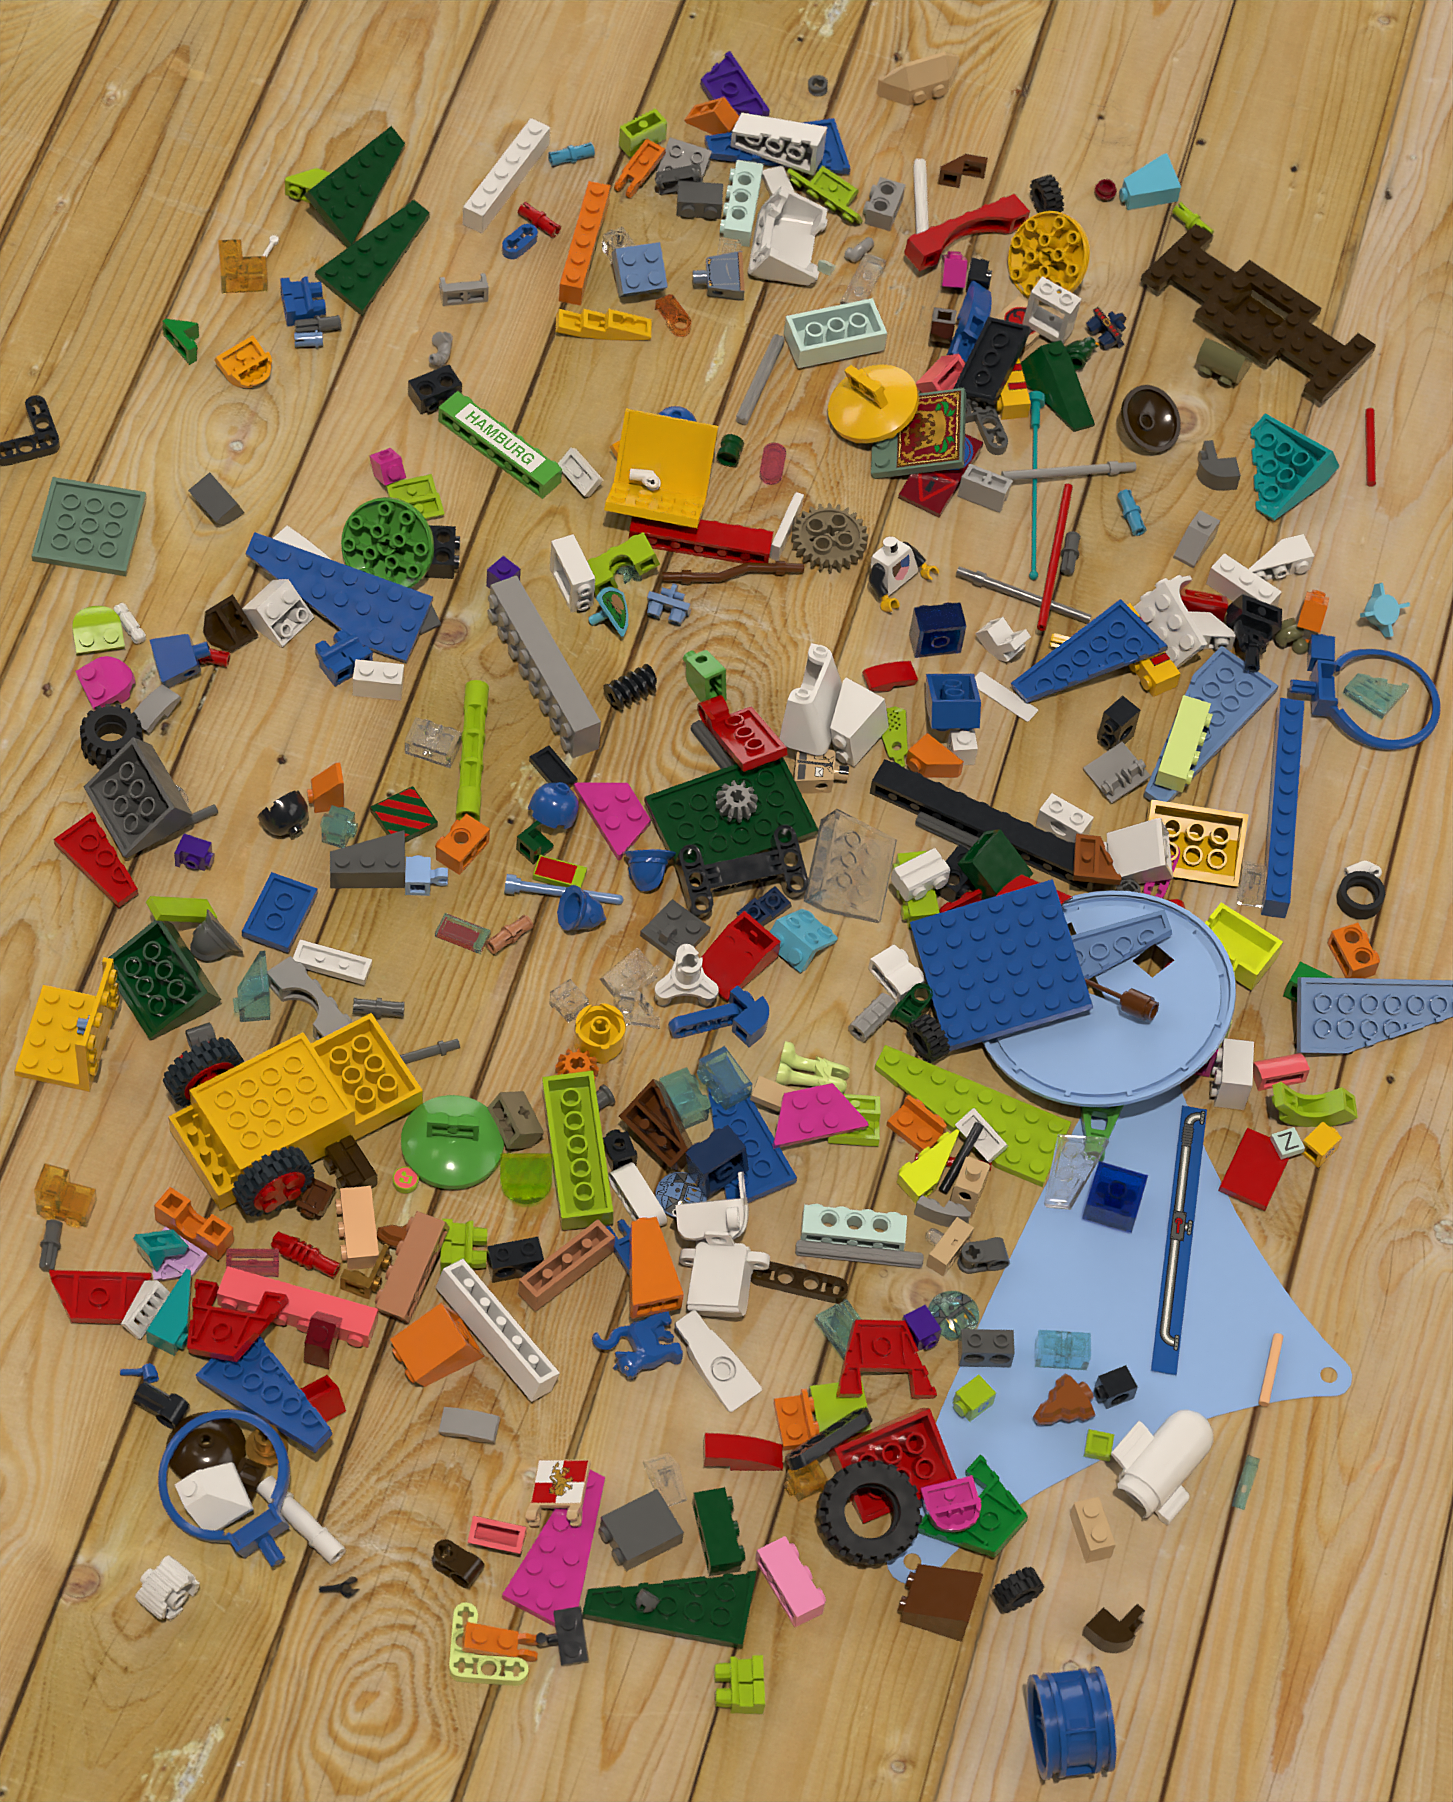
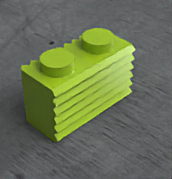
M653 108V111L649 110V113L646 112V114L638 116L635 120L628 121L627 124L624 123V126L620 125L619 146L631 157L646 139L654 143L666 139L667 120L657 109Z

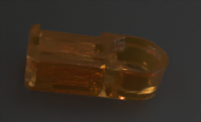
M669 294L655 301V310L659 309L666 319V325L670 331L678 337L687 336L691 331L692 321L674 295ZM677 322H684L687 327L678 328L675 324Z

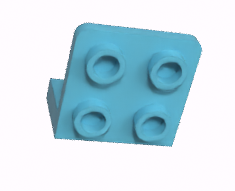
M804 909L777 919L770 930V933L781 941L779 955L800 973L807 969L817 951L836 943L838 939L829 927L820 923L810 911Z

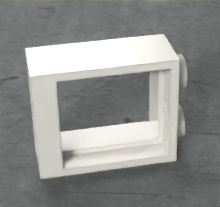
M1042 277L1030 293L1022 324L1030 326L1032 330L1053 342L1061 340L1064 343L1073 331L1082 298ZM1039 300L1065 314L1064 318L1061 319L1038 306Z
M574 534L551 541L550 571L570 612L588 609L593 606L595 577Z

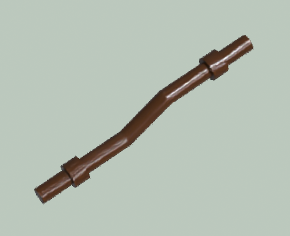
M775 561V563H744L719 573L691 572V570L662 572V581L691 584V582H722L747 572H775V575L804 573V563H785V561Z

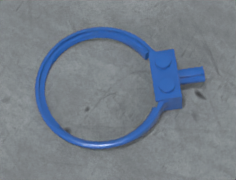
M1358 649L1342 654L1336 661L1317 660L1310 675V681L1290 680V693L1311 695L1312 715L1331 717L1348 736L1362 744L1377 749L1400 750L1419 744L1433 732L1440 717L1441 705L1438 691L1427 673L1410 659L1386 650ZM1365 655L1388 656L1408 664L1421 675V679L1430 692L1432 714L1429 722L1420 732L1404 739L1388 740L1368 734L1349 717L1343 708L1339 710L1337 706L1338 699L1335 698V679L1332 676L1334 671H1340L1351 660Z
M216 1410L189 1421L170 1440L159 1466V1494L168 1516L181 1530L192 1537L213 1543H232L237 1553L244 1558L260 1548L271 1567L281 1564L282 1560L285 1559L274 1541L276 1536L290 1528L281 1514L282 1504L289 1488L290 1464L286 1448L280 1436L263 1419L240 1410ZM235 1418L256 1426L271 1441L277 1454L278 1476L270 1497L274 1499V1502L268 1505L269 1509L235 1533L228 1532L225 1535L224 1530L198 1528L188 1523L179 1515L168 1494L166 1475L168 1463L174 1451L191 1431L210 1421Z

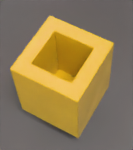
M1322 1122L1303 1140L1302 1143L1305 1150L1301 1154L1319 1168L1338 1149L1342 1137L1335 1128Z

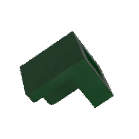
M539 821L534 822L517 836L516 850L533 865L538 861L540 855L545 856L554 848V844L541 833L542 823Z

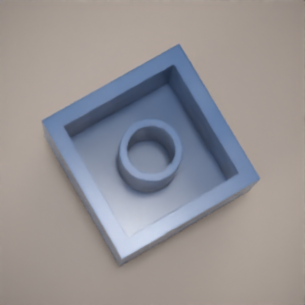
M660 242L616 248L611 252L619 298L661 292L668 288Z

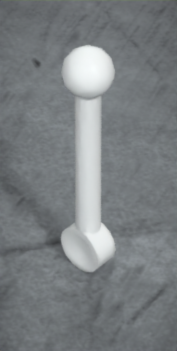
M273 235L270 237L268 247L259 262L254 264L256 271L262 270V264L272 247L278 244L279 238Z

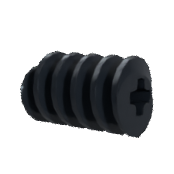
M644 664L642 668L638 667L634 672L630 671L626 676L622 675L618 680H612L610 684H605L603 690L609 702L614 706L616 705L619 710H623V701L626 705L631 706V697L638 702L640 701L639 693L644 698L648 697V690L652 694L656 693L655 685L657 684V678L652 667Z

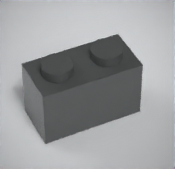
M678 181L676 216L721 219L723 206L722 183Z

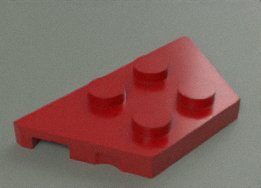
M49 1270L50 1280L71 1323L121 1324L143 1282L152 1281V1273Z

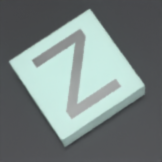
M1294 1127L1274 1133L1270 1137L1280 1159L1303 1153L1305 1150Z

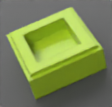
M1088 1429L1083 1457L1110 1462L1115 1434Z

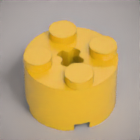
M600 1003L597 1006L589 1005L583 1008L577 1015L575 1022V1049L579 1047L582 1053L588 1050L590 1057H596L599 1064H606L609 1060L618 1056L623 1049L626 1032L622 1013L616 1007L606 1003Z

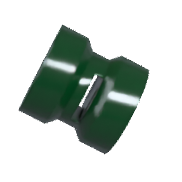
M726 434L722 437L721 448L718 449L716 459L724 466L734 467L739 462V453L743 450L744 441L737 435Z

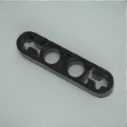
M862 1407L852 1411L789 1452L785 1459L790 1469L798 1470L807 1466L868 1426L873 1421L868 1408Z

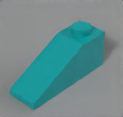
M187 1268L146 1330L147 1343L173 1356L176 1355L179 1349H184L188 1342L192 1280L191 1270Z

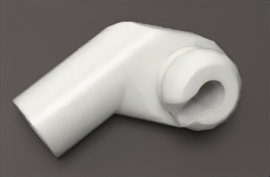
M630 469V480L641 481L652 491L660 487V479L652 470Z
M1361 861L1344 868L1345 876L1354 871H1366L1378 878L1382 875V869L1369 861Z

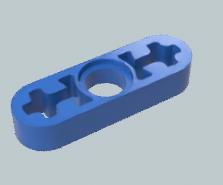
M730 1003L675 1017L668 1023V1026L674 1038H683L733 1025V1019L740 1014L737 1004Z

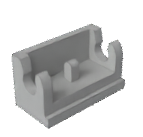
M480 274V281L446 284L445 277H440L439 290L442 306L488 302L489 287L486 274Z
M969 464L962 476L957 496L1001 512L1004 501H1007L1013 480Z

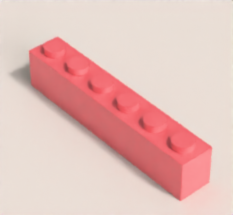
M227 1266L217 1292V1304L222 1308L255 1313L265 1291L286 1294L289 1302L272 1321L273 1323L281 1326L290 1325L307 1333L310 1318L317 1311L342 1318L337 1339L347 1341L348 1344L355 1347H369L378 1322L377 1308Z

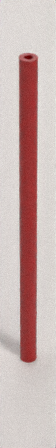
M1068 483L1063 488L1037 629L1040 631L1046 630L1064 538L1073 486Z

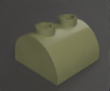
M1208 338L1204 339L1196 359V363L1201 365L1200 371L1210 376L1213 372L1220 375L1219 380L1229 386L1233 382L1236 384L1240 383L1253 360Z

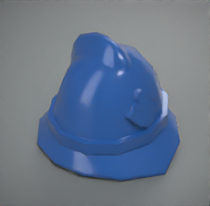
M660 849L625 851L624 854L629 858V875L636 884V887L640 891H651L658 887L663 879L668 861L675 856L676 852Z
M576 885L566 888L560 898L557 911L558 923L564 930L592 929L607 920L602 905L598 900L590 896L588 892L583 891Z

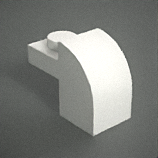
M1004 617L989 621L975 633L984 648L998 660L1008 662L1026 646L1024 642L1031 637L1026 629L1013 632Z

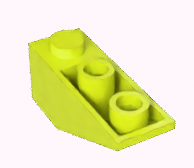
M958 1129L954 1130L951 1134L949 1132L944 1133L937 1140L938 1144L933 1148L926 1147L919 1153V1159L912 1164L907 1162L899 1169L897 1184L915 1204L921 1195L928 1197L937 1189L958 1139Z

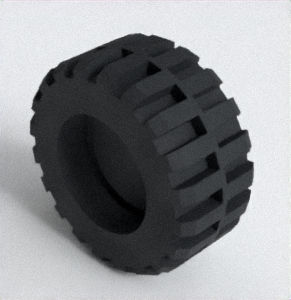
M878 1460L859 1461L835 1473L823 1487L824 1490L818 1499L819 1509L816 1510V1518H819L820 1522L818 1528L820 1534L823 1533L826 1538L824 1542L828 1547H832L836 1551L835 1554L840 1558L844 1557L848 1559V1562L854 1564H881L898 1557L911 1546L910 1543L913 1539H916L919 1533L917 1530L918 1526L922 1524L923 1515H920L922 1501L917 1498L916 1493L918 1490L916 1486H912L908 1481L910 1477L905 1472L900 1473L897 1470L898 1467L892 1464H883V1461ZM866 1487L876 1488L882 1491L892 1504L894 1512L892 1525L880 1537H861L849 1527L846 1521L845 1506L847 1500L858 1489Z

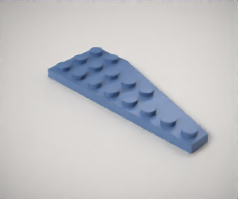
M1223 646L1193 674L1190 685L1185 693V696L1211 703L1209 713L1213 714L1209 728L1204 727L1203 732L1207 733L1203 747L1198 746L1196 750L1200 752L1197 765H1191L1190 770L1194 771L1192 779L1278 689L1277 684L1260 672L1251 673L1249 670L1246 671L1245 662ZM1173 725L1144 792V796L1150 801L1171 802L1179 793V791L1155 784Z
M1298 977L1297 1053H1350L1356 1049L1370 1046L1453 1017V980Z

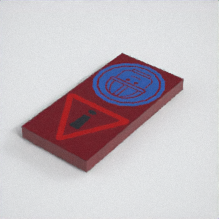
M965 433L964 468L910 474L899 492L898 498L940 518L959 487L962 476L969 464L974 462L982 449L983 442Z

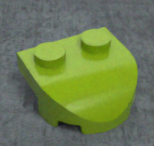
M91 606L82 609L74 617L72 633L76 655L125 648L120 618L111 608Z

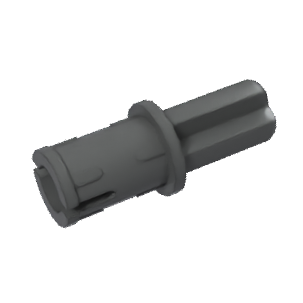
M339 315L296 320L294 323L295 332L309 333L315 332V330H318V332L341 330V318Z
M1073 531L1067 533L1065 546L1061 550L1062 563L1060 571L1065 576L1074 573L1076 559L1079 558L1080 554L1078 547L1081 536Z
M50 1219L46 1221L44 1239L40 1242L42 1250L39 1268L46 1272L55 1268L57 1251L61 1249L59 1240L63 1223L59 1220Z

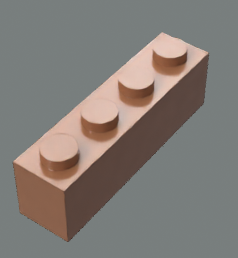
M419 1211L416 1212L414 1217H410L406 1226L407 1235L404 1241L401 1240L396 1249L397 1258L394 1265L391 1264L387 1269L385 1279H387L383 1289L378 1291L375 1298L376 1308L380 1313L409 1324L450 1227L445 1221Z
M597 1219L519 1279L518 1294L536 1312L614 1251L615 1236Z

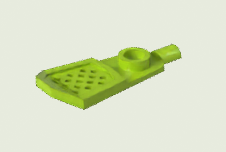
M894 706L886 708L889 728L884 732L882 738L889 758L894 759L896 763L904 768V757L908 754L907 715L905 709ZM897 745L901 746L899 750L893 749Z

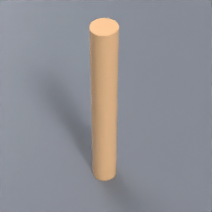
M1279 1333L1273 1334L1259 1398V1405L1265 1407L1269 1406L1284 1338Z

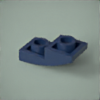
M774 886L758 900L756 898L751 900L736 914L739 916L745 911L758 923L765 926L787 911L792 905L779 889Z

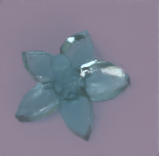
M628 565L616 571L617 574L624 575V584L628 583L631 579L642 581V576H639L637 570L632 566Z

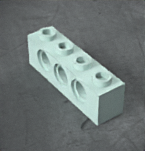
M737 160L735 169L731 168L729 182L733 183L732 186L728 185L726 199H729V203L725 202L723 216H726V220L721 219L719 232L723 233V243L750 246L762 180L763 164Z
M820 1204L804 1205L800 1240L904 1251L907 1216L900 1215L897 1212L878 1213L870 1209L861 1211L850 1210L843 1206L832 1208L824 1207ZM823 1223H831L833 1226L827 1227ZM854 1225L857 1226L859 1229L854 1230L849 1228L848 1226ZM881 1228L885 1232H877L874 1229Z

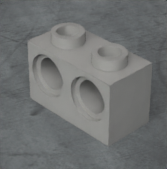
M880 177L877 185L873 184L869 195L871 200L866 201L863 208V214H866L865 224L891 231L904 198L906 185Z

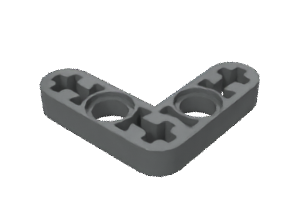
M966 399L965 423L975 421L984 444L991 454H1004L1008 445V437L994 405ZM986 422H991L996 427L993 429H988L983 424Z

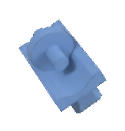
M673 583L671 589L662 587L660 594L649 591L647 596V614L649 617L660 619L663 609L669 610L671 613L668 621L681 626L685 617L690 616V603L683 602L685 594L677 592L678 585Z

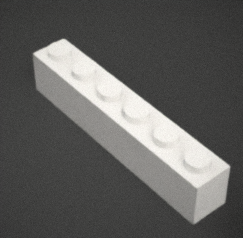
M530 118L463 206V225L477 232H484L549 146V126Z
M462 1259L444 1268L437 1282L436 1289L532 1402L551 1392L559 1376L558 1370L465 1260Z

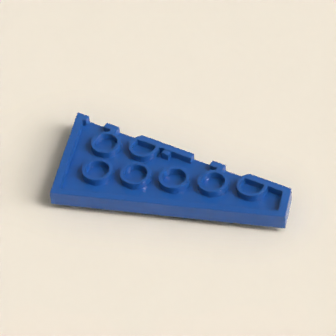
M835 119L803 122L827 127L824 154L816 171H819L824 166L833 173L850 175L851 168ZM732 132L705 136L706 148L712 151L710 159L734 162L742 160L769 166L791 168L731 147Z
M1120 599L1011 682V687L1028 703L1167 651L1168 646Z
M725 1056L705 1064L704 1076L714 1130L722 1129L729 1125L746 1146L749 1170L744 1173L747 1202H752L796 1183L797 1176L780 1147L773 1149L775 1138L754 1102L750 1100L749 1093L728 1057ZM738 1178L724 1186L726 1199L740 1198Z
M261 1336L255 1340L237 1362L211 1358L196 1374V1378L200 1383L247 1412L263 1419L266 1423L274 1425L278 1431L314 1453L332 1436L329 1425L316 1408L310 1404L306 1395L298 1388L293 1378L274 1353L269 1350Z

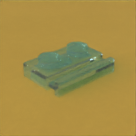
M847 1299L817 1314L814 1319L843 1360L852 1323L856 1319L862 1320Z

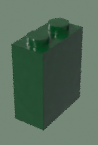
M1001 829L985 831L958 863L975 888L982 891L984 899L995 897L1005 885L1021 874L1029 878L1033 875L1032 870Z

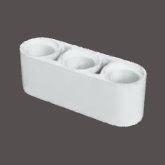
M633 1162L608 1173L613 1190L633 1221L643 1217L652 1218L657 1216L660 1227L667 1224V1217L663 1208Z

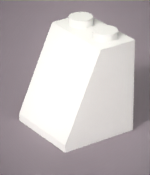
M845 678L830 729L836 758L842 763H848L855 767L889 728L885 699Z
M1161 818L1106 833L1107 842H1104L1105 850L1110 854L1113 860L1112 865L1117 874L1120 873L1121 880L1131 879L1140 884L1173 879L1169 832Z

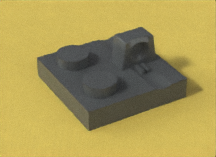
M672 899L641 930L640 936L675 962L679 946L690 944L695 948L710 933L711 927Z

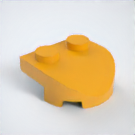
M254 335L214 359L226 379L232 385L240 388L260 385L269 377L271 372V355L269 351L264 352Z

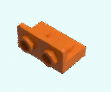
M910 1095L905 1098L904 1105L887 1120L886 1124L887 1127L919 1152L926 1147L933 1148L938 1144L937 1140L946 1133L947 1128L942 1117L930 1112L922 1101L914 1099Z
M801 1389L800 1395L774 1398L773 1404L783 1451L794 1450L819 1433L818 1421H813L812 1413L815 1412L813 1397H808L807 1389Z

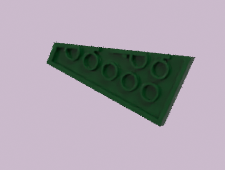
M757 1570L748 1571L747 1574L733 1575V1573H728L720 1577L706 1578L701 1576L665 1580L663 1583L648 1584L646 1582L638 1583V1586L621 1587L619 1585L587 1589L582 1615L584 1619L742 1649ZM641 1589L650 1592L660 1600L656 1608L651 1612L644 1613L643 1611L646 1606L641 1604L639 1609L636 1606V1597Z

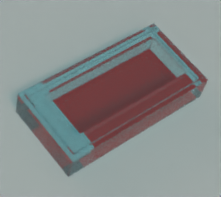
M447 913L444 914L435 931V937L478 954L482 953L486 945L485 941L491 935V930Z

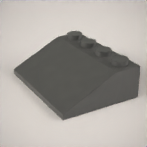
M134 737L84 786L121 853L126 858L176 832L193 815L153 746Z

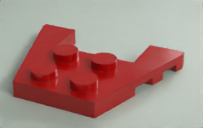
M196 1279L194 1284L196 1290L195 1298L192 1300L193 1317L189 1325L187 1349L190 1354L237 1362L288 1304L289 1299L287 1295L265 1291L255 1313L212 1306L219 1289L217 1282Z
M856 1319L852 1323L836 1393L837 1397L860 1398L863 1394L860 1372H908L911 1399H934L937 1396L935 1386L932 1387L928 1379L929 1373L925 1365H922L917 1354L919 1350L905 1320Z

